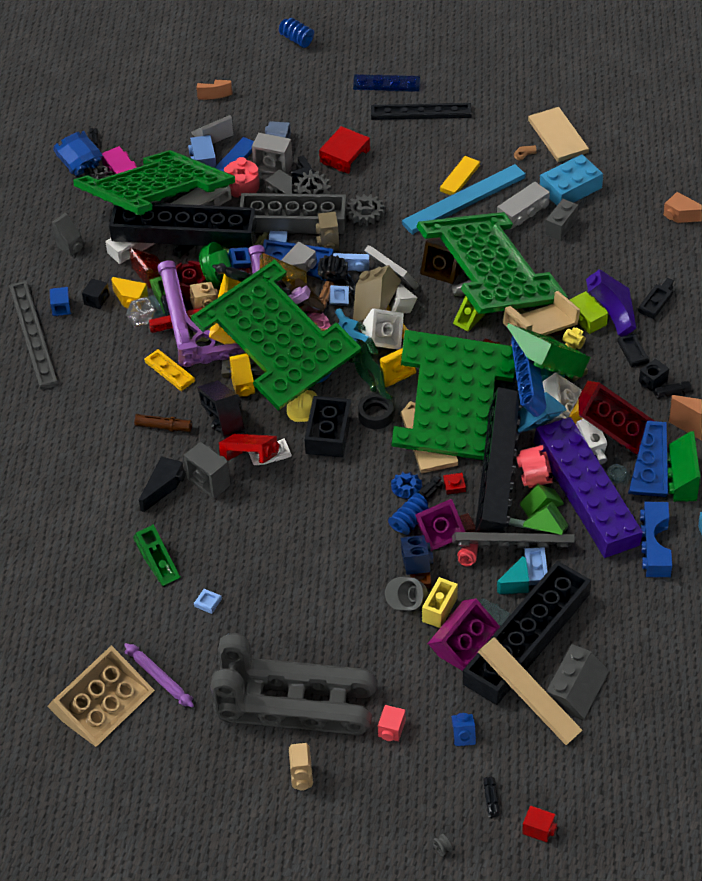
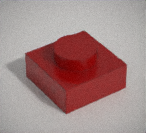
M462 473L443 475L446 494L466 492Z

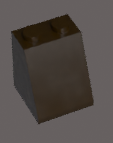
M440 237L429 238L425 243L420 274L453 284L462 270L461 266Z

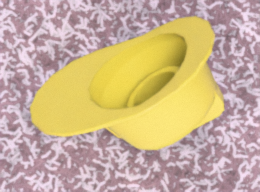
M306 390L288 403V417L294 422H307L313 396H317V394L312 390Z

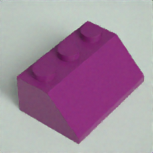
M476 598L464 600L427 644L441 659L463 671L500 626Z

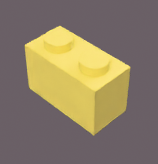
M438 578L422 607V622L441 628L458 598L457 583Z

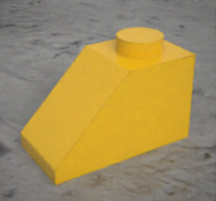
M112 277L113 291L123 307L131 310H141L148 297L147 284Z
M248 354L229 357L235 393L239 397L255 394Z

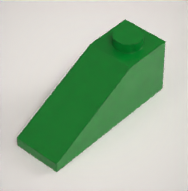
M154 524L136 532L133 539L160 584L165 586L181 578Z

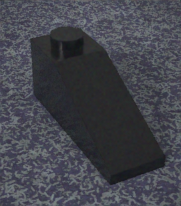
M161 456L139 498L140 510L142 512H145L175 490L180 481H184L186 471L183 468V462Z

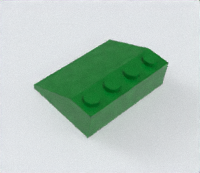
M508 323L507 328L526 357L534 361V366L556 372L560 375H566L570 378H574V376L582 378L591 357L549 336Z

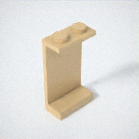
M556 291L553 304L520 314L513 307H506L503 324L507 326L510 323L543 335H548L578 325L580 309L559 291Z

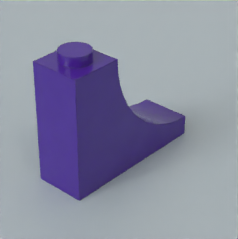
M600 269L586 279L588 293L593 295L607 310L615 324L617 334L620 337L627 336L636 329L630 289Z

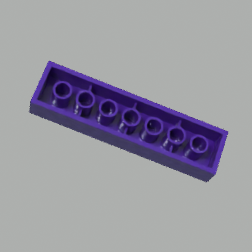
M568 417L536 427L534 444L536 446L544 445L545 448L542 452L546 451L551 472L556 477L557 482L603 557L606 558L640 546L643 531L572 418Z

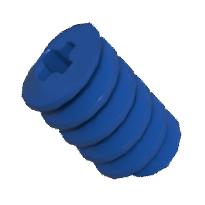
M294 18L284 19L279 25V33L303 48L308 47L314 37L313 29H309L308 26Z
M414 493L388 519L389 525L395 531L408 535L410 530H413L415 525H418L415 514L429 509L427 500L420 493Z

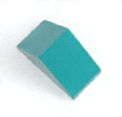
M524 556L497 581V593L529 592L528 568Z

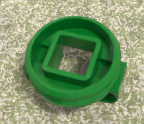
M212 242L208 246L201 248L199 262L207 282H212L214 289L219 291L224 274H218L212 266L219 263L225 264L226 267H232L227 250H224L218 243Z

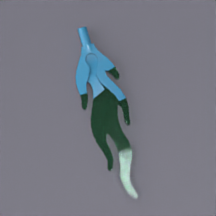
M336 309L335 314L339 319L338 324L362 347L358 354L349 359V362L355 363L358 375L368 383L372 392H376L377 383L382 397L391 400L393 397L385 389L383 370L370 354L371 352L374 355H378L373 339L359 332V329H366L361 322L346 317L342 309ZM368 369H369V370L372 372V374L374 375L375 380H376V383H375L374 379H373V378L370 376V374L368 373Z

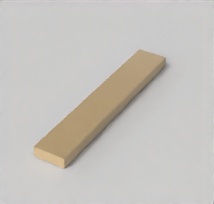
M495 637L478 651L565 745L570 743L582 731Z

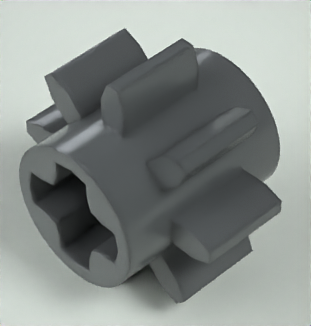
M98 166L93 169L91 177L99 180L113 174L112 171H109L108 167Z

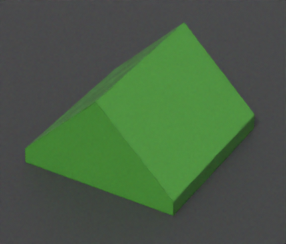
M552 501L529 516L523 523V527L562 535L568 528V523Z

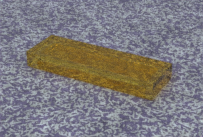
M265 253L259 256L260 269L275 259L287 271L286 276L281 280L292 284L295 279L300 278L307 284L306 271Z

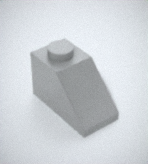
M298 241L279 262L287 271L285 277L306 274L310 269H313L317 263L316 251Z

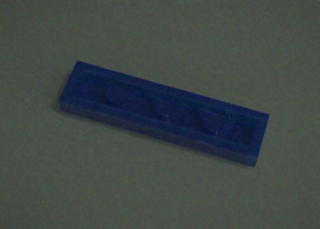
M354 74L353 90L419 91L420 76Z

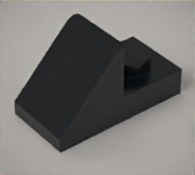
M304 155L297 157V170L291 172L292 184L299 183L298 177L303 178V172L309 175V170H311L315 174Z

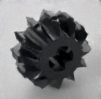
M325 255L318 262V275L321 276V279H326L327 281L341 282L342 279L346 278L348 262L344 258H339L338 255Z

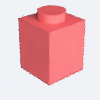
M388 705L384 706L378 724V737H382L386 741L394 740L399 742L406 721L405 709Z

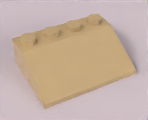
M111 645L67 686L48 707L63 723L97 747L155 690Z

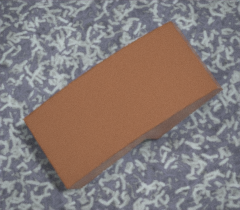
M215 80L214 84H197L198 100L217 99L232 95V82L230 80Z

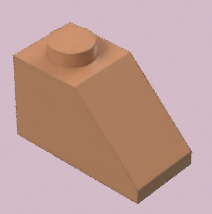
M676 192L665 202L663 215L677 223L702 221V205Z

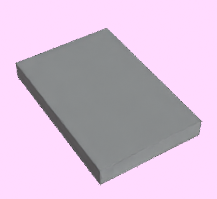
M370 245L366 247L365 252L376 264L381 267L390 265L402 282L414 290L417 289L418 283L406 270Z

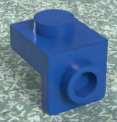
M459 713L451 716L455 746L475 745L476 736L473 714Z

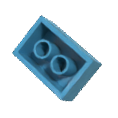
M582 154L540 175V185L550 192L549 199L556 205L562 199L574 203L601 189L603 183V173Z

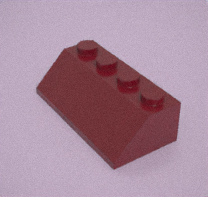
M587 381L579 396V416L638 455L645 424L647 421L655 420L599 382Z

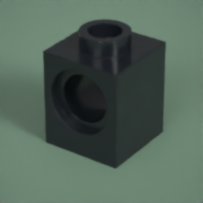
M91 278L82 292L84 305L101 309L110 295L108 283Z
M655 358L640 370V384L653 392L656 387H660L668 381L669 368Z

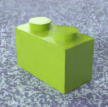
M586 291L569 300L580 309L578 323L589 334L607 325V310L600 306L596 299Z

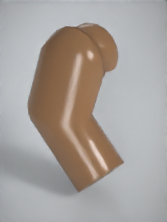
M536 145L519 147L514 153L515 159L523 160L529 154H536Z

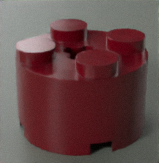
M188 261L187 264L182 265V263L176 265L183 301H190V285L207 282L201 270L200 262Z

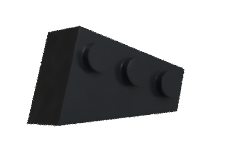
M218 380L197 387L201 405L210 417L214 416L216 418L214 423L216 426H221L223 436L245 429L239 406L241 405V399L238 394Z

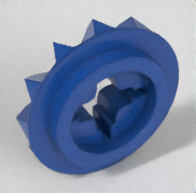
M402 471L401 475H395V478L391 480L393 493L401 498H411L414 493H418L422 488V480L419 479L418 474L412 475L411 471L409 474H404ZM403 482H405V483L410 482V486H408V485H404V486H403Z

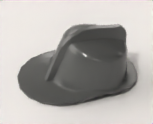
M394 578L387 584L385 589L387 603L396 610H416L425 603L427 596L430 594V592H427L426 586L416 578Z

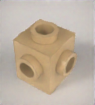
M212 282L190 285L189 298L193 309L205 307L218 298V291L214 289Z

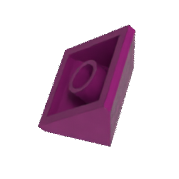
M452 499L415 514L419 530L425 536L426 543L430 542L431 551L451 543L452 535L455 532H465Z

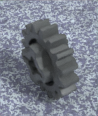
M309 170V175L303 172L304 177H298L299 183H294L295 187L298 188L294 190L295 194H312L310 191L312 183L315 187L313 194H331L328 190L332 189V187L327 185L330 182L329 179H325L324 173L319 176V171L313 174ZM315 179L320 180L323 184H318Z
M365 194L362 197L356 195V199L351 198V203H347L348 219H353V223L359 222V226L363 223L366 226L369 223L374 225L375 220L380 222L381 217H384L383 201H378L377 196L372 198V194L368 197Z

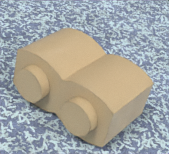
M307 743L291 744L289 747L292 787L298 790H306L313 785L310 746Z

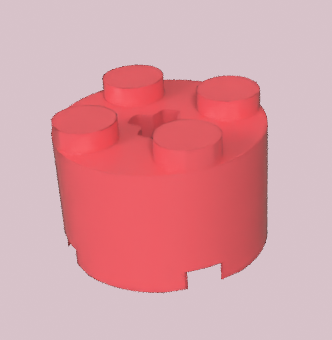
M239 157L224 168V172L235 176V183L229 185L231 196L239 198L241 193H256L259 190V170L255 163L246 160L244 157Z
M544 445L520 450V454L516 456L519 468H523L524 473L521 475L524 487L534 488L537 484L546 485L553 483V478H549V473L552 472L546 451L542 452L545 448Z

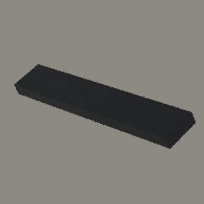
M471 103L371 105V120L472 118Z

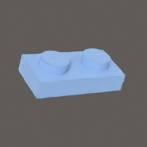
M333 253V256L338 255L339 258H344L348 262V271H369L368 254Z
M545 547L524 548L529 585H537L547 573Z

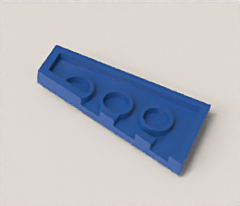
M264 239L265 259L271 262L275 259L279 263L296 244ZM306 245L316 251L317 260L315 267L306 274L321 279L317 271L318 262L325 255H333L334 250Z
M646 422L628 494L661 497L668 495L666 422Z

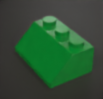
M690 431L670 443L667 452V464H669V467H667L668 479L671 480V483L668 484L669 494L673 495V502L697 501L700 470L694 431Z

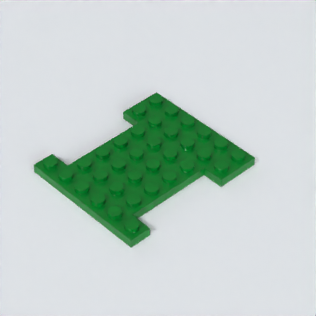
M168 150L143 158L144 166L99 180L88 175L73 180L74 186L82 191L100 197L104 201H109L113 205L124 208V210H129L135 215H143L145 212L152 210V203H150L152 201H161L162 198L176 196L177 193L188 192L195 187L201 188L205 192H214L215 189L226 188L228 185L235 183V176Z
M505 212L419 221L416 226L425 239L440 237L469 277L471 282L463 283L461 290L478 314L504 311L509 306L514 309L553 304L556 291H559L568 298L550 272L534 273L503 230L511 229L513 225Z
M274 259L193 314L191 320L202 332H205L216 323L224 329L265 372L254 380L253 385L279 411L358 354L362 347L337 322L325 331H322L276 284V282L286 276L287 271Z
M405 330L401 365L419 368L413 429L394 426L391 446L483 460L489 407L493 400L494 381L513 382L515 364L512 346Z

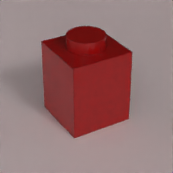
M530 805L523 822L522 834L548 842L550 835L554 836L558 824L555 823V814Z

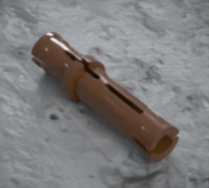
M136 414L134 419L135 426L167 429L170 432H174V430L191 432L192 420L176 419L173 416L165 418Z

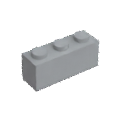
M533 182L497 206V213L505 212L513 223L511 227L513 229L517 225H521L529 217H533L542 208L545 209L549 205L550 192L537 182Z

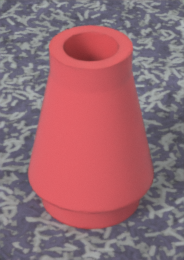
M470 544L469 547H462L457 556L461 565L471 566L476 562L478 544Z

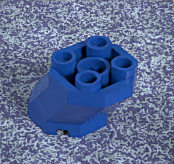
M82 131L81 134L76 132L61 140L63 144L60 146L58 143L54 145L53 150L55 154L66 165L70 173L75 174V176L83 174L84 170L89 167L93 169L99 166V161H101L103 156L95 144L87 137L85 131Z

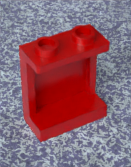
M341 126L319 150L320 162L349 174L351 163L360 153L364 152L367 154L370 151V138Z
M233 434L219 442V454L229 461L241 454L242 451L258 452L259 463H265L278 454L279 443L277 442V436Z

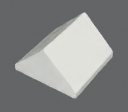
M371 309L360 327L363 334L372 338L368 345L401 349L404 313Z

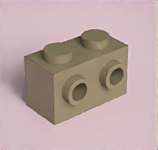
M336 212L318 213V223H316V233L319 234V236H316L317 247L331 248L334 252L339 251Z

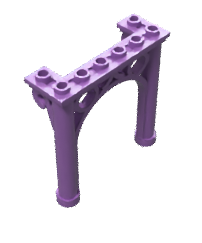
M262 245L248 248L252 274L266 266V253ZM164 261L158 264L157 268L159 275L162 277L178 348L179 366L190 367L198 363L207 364L214 360H226L231 356L245 354L246 352L237 343L215 346V340L209 338L210 331L202 332L186 313L175 262ZM188 327L196 333L192 339L190 338ZM201 337H206L211 340V344L200 347L196 344V341Z

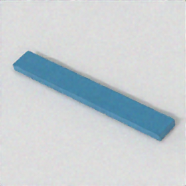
M514 164L403 219L402 225L411 234L419 231L416 227L419 221L444 219L524 179L525 173Z

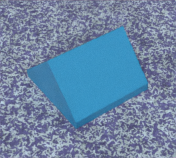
M545 392V411L540 416L534 417L524 407L521 408V411H518L521 421L517 430L520 433L543 426L567 410L566 407L549 393Z

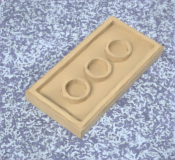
M559 107L528 116V121L557 162L589 152V148Z
M415 408L401 411L405 428L413 429ZM413 450L421 474L458 466L457 456Z

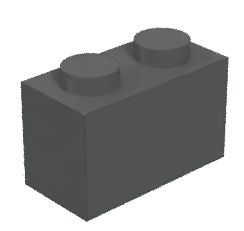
M562 199L546 219L545 235L561 241L578 218V204Z

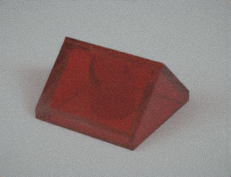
M131 248L129 252L132 268L141 280L147 284V287L151 288L149 280L161 276L157 268L161 261L156 255Z

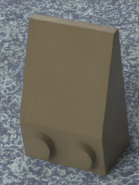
M390 265L377 267L374 270L364 271L360 274L355 288L353 320L363 323L371 309L386 310L401 282V279Z

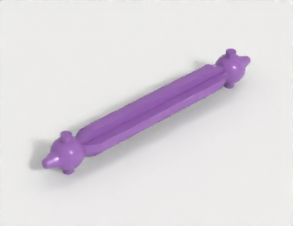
M125 643V654L133 657L175 699H179V704L189 707L194 706L192 703L193 697L185 694L176 682L143 652L139 651V647L134 644Z

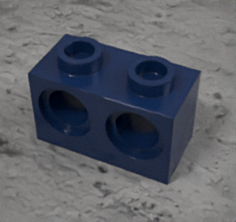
M425 536L400 538L406 575L430 572V564H433V554L430 542L426 543Z

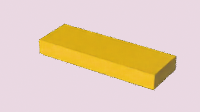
M464 156L440 186V192L448 195L459 192L478 169L480 161Z
M159 349L144 358L146 364L180 391L195 382V378Z

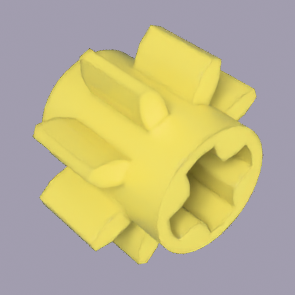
M573 327L572 330H566L562 340L566 342L565 345L573 349H581L586 337L582 335L584 331Z

